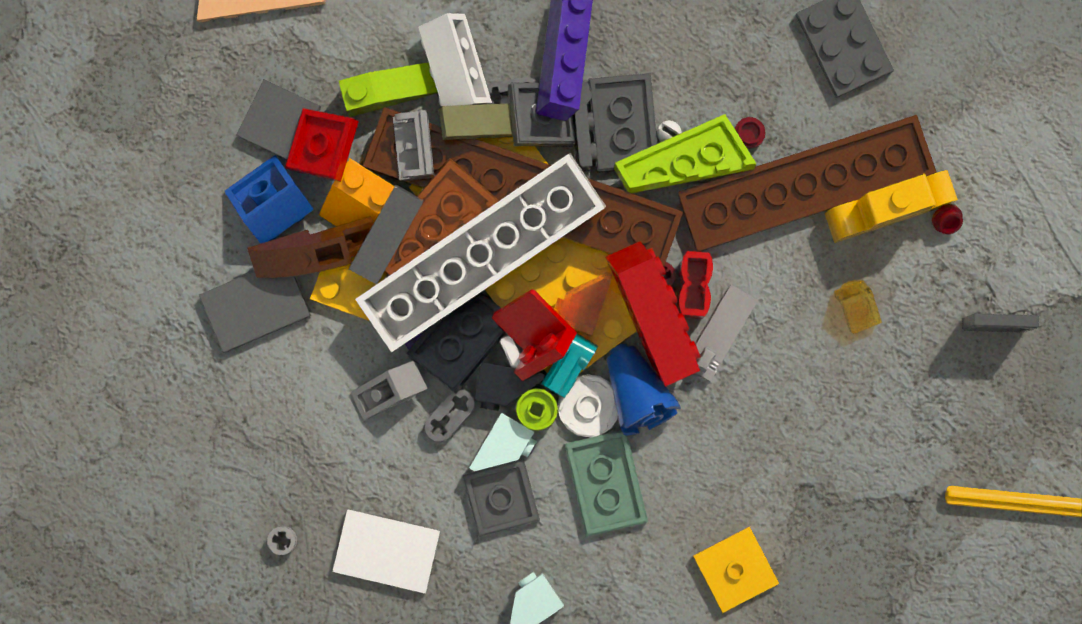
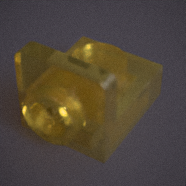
M863 280L846 282L840 289L834 291L835 298L841 304L849 331L852 334L882 323L873 292Z

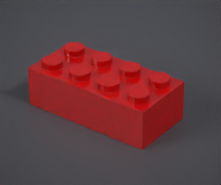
M641 241L606 256L605 258L650 364L664 386L666 387L699 372L700 368L696 360L701 358L694 341H691L687 334V331H689L688 324L683 314L679 313L675 305L678 302L671 285H668L664 276H662L666 274V271L653 249H646Z

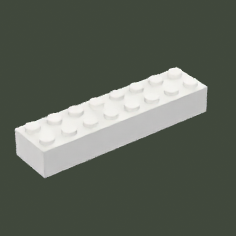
M567 154L355 300L389 350L393 352L603 210L606 205L572 155Z

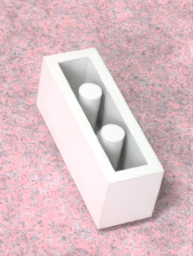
M447 13L419 26L421 44L426 51L430 65V74L435 81L440 106L491 104L492 101L466 15Z

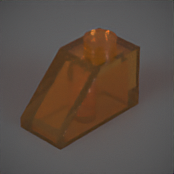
M606 272L566 292L564 300L557 299L554 310L576 332L592 337L613 274Z

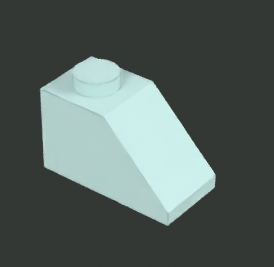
M501 413L469 468L473 471H479L517 461L522 455L528 457L537 442L532 439L535 432Z
M532 572L518 582L521 588L515 594L510 624H539L564 607L563 602L543 573L536 576Z

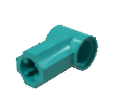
M577 333L565 356L553 363L541 384L565 398L581 370L584 371L598 345Z

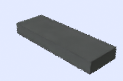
M395 185L352 261L349 270L377 284L424 200Z

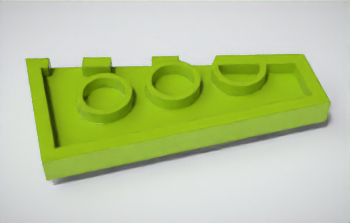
M726 114L615 162L614 170L627 192L636 193L755 169L756 162Z

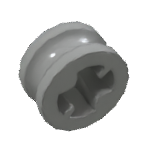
M286 526L277 527L269 533L267 545L277 555L291 553L297 545L296 533ZM281 531L286 532L287 539H291L290 545L284 546L285 550L279 549V544L274 542L275 535L280 536L279 532Z

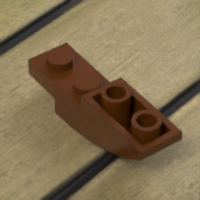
M369 216L317 233L310 234L309 230H304L248 247V253L256 277L297 276L351 264V258L356 256L374 223L372 217Z

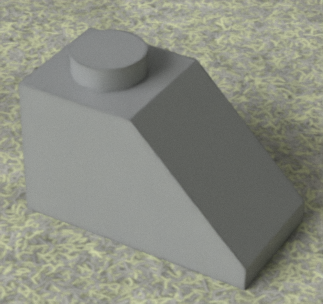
M411 361L384 372L351 391V394L363 419L366 420L427 390V387L415 361Z

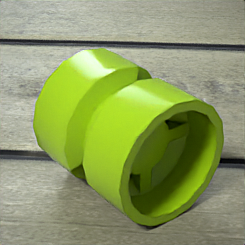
M537 388L528 390L521 395L517 402L516 412L518 419L523 426L530 430H545L554 423L557 417L558 407L556 400L546 390Z

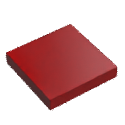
M303 108L285 168L290 171L341 182L359 121L349 117Z

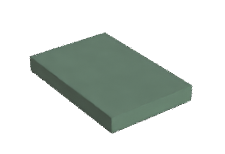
M617 431L564 444L586 537L648 522L628 436L623 435L622 431Z

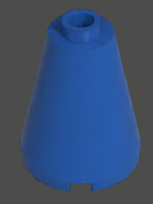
M621 344L610 350L611 355L606 361L620 429L623 435L639 434L638 427L647 426L650 430L668 421L678 413L676 409H681L679 402L670 390L664 386L658 375L635 346L628 347L627 344Z

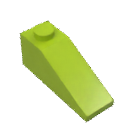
M429 62L368 72L338 81L346 111L350 117L438 93L435 81L430 74Z

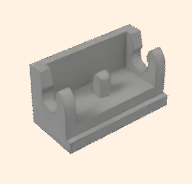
M420 110L395 114L393 124L399 181L433 178L434 167L427 111Z

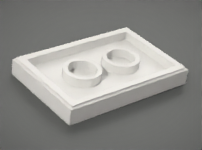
M347 509L332 572L426 593L440 531Z

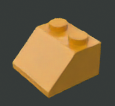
M349 158L341 182L334 181L319 216L335 226L369 216L372 217L374 223L394 186Z

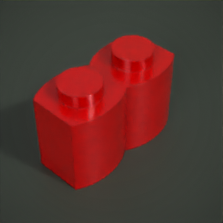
M687 251L680 263L679 277L682 288L677 298V309L679 313L683 314L684 318L703 319L709 311L711 293L707 284L713 273V260L710 253Z

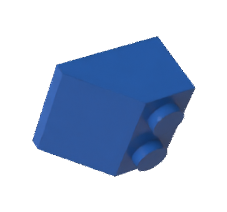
M276 155L224 191L243 222L260 244L276 239L284 230L294 223L303 220L308 213L314 210Z

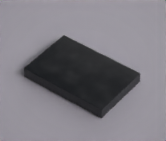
M480 292L428 327L406 354L456 394L505 336L506 332L492 319L494 312L501 309V307Z

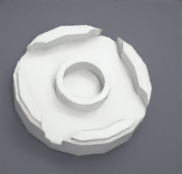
M590 374L579 376L565 398L559 395L557 407L560 420L569 431L577 436L590 438L602 435L611 429L618 419L612 385L601 376Z

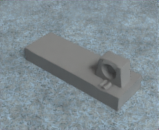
M732 284L729 286L696 342L701 358L696 360L700 371L695 374L711 382L758 302L757 299Z

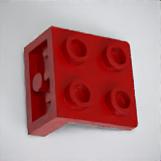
M534 289L497 310L492 316V319L523 349L518 357L520 362L514 371L522 381L562 359L577 334Z

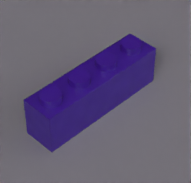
M551 0L536 114L566 121L579 110L593 0Z

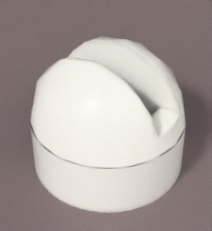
M670 120L662 122L656 132L659 143L672 138L670 134L662 130L664 126L677 135L682 133L680 126Z

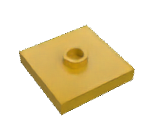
M750 527L693 555L722 613L779 584Z

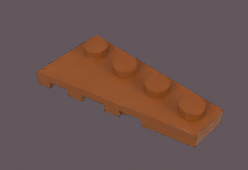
M450 158L417 195V197L424 201L385 271L389 275L393 274L424 253L425 250L449 236L450 233L496 204L498 199Z

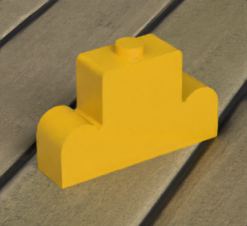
M948 170L929 176L923 174L869 192L858 200L828 210L825 213V217L834 243L936 210L943 205L953 204L958 199Z

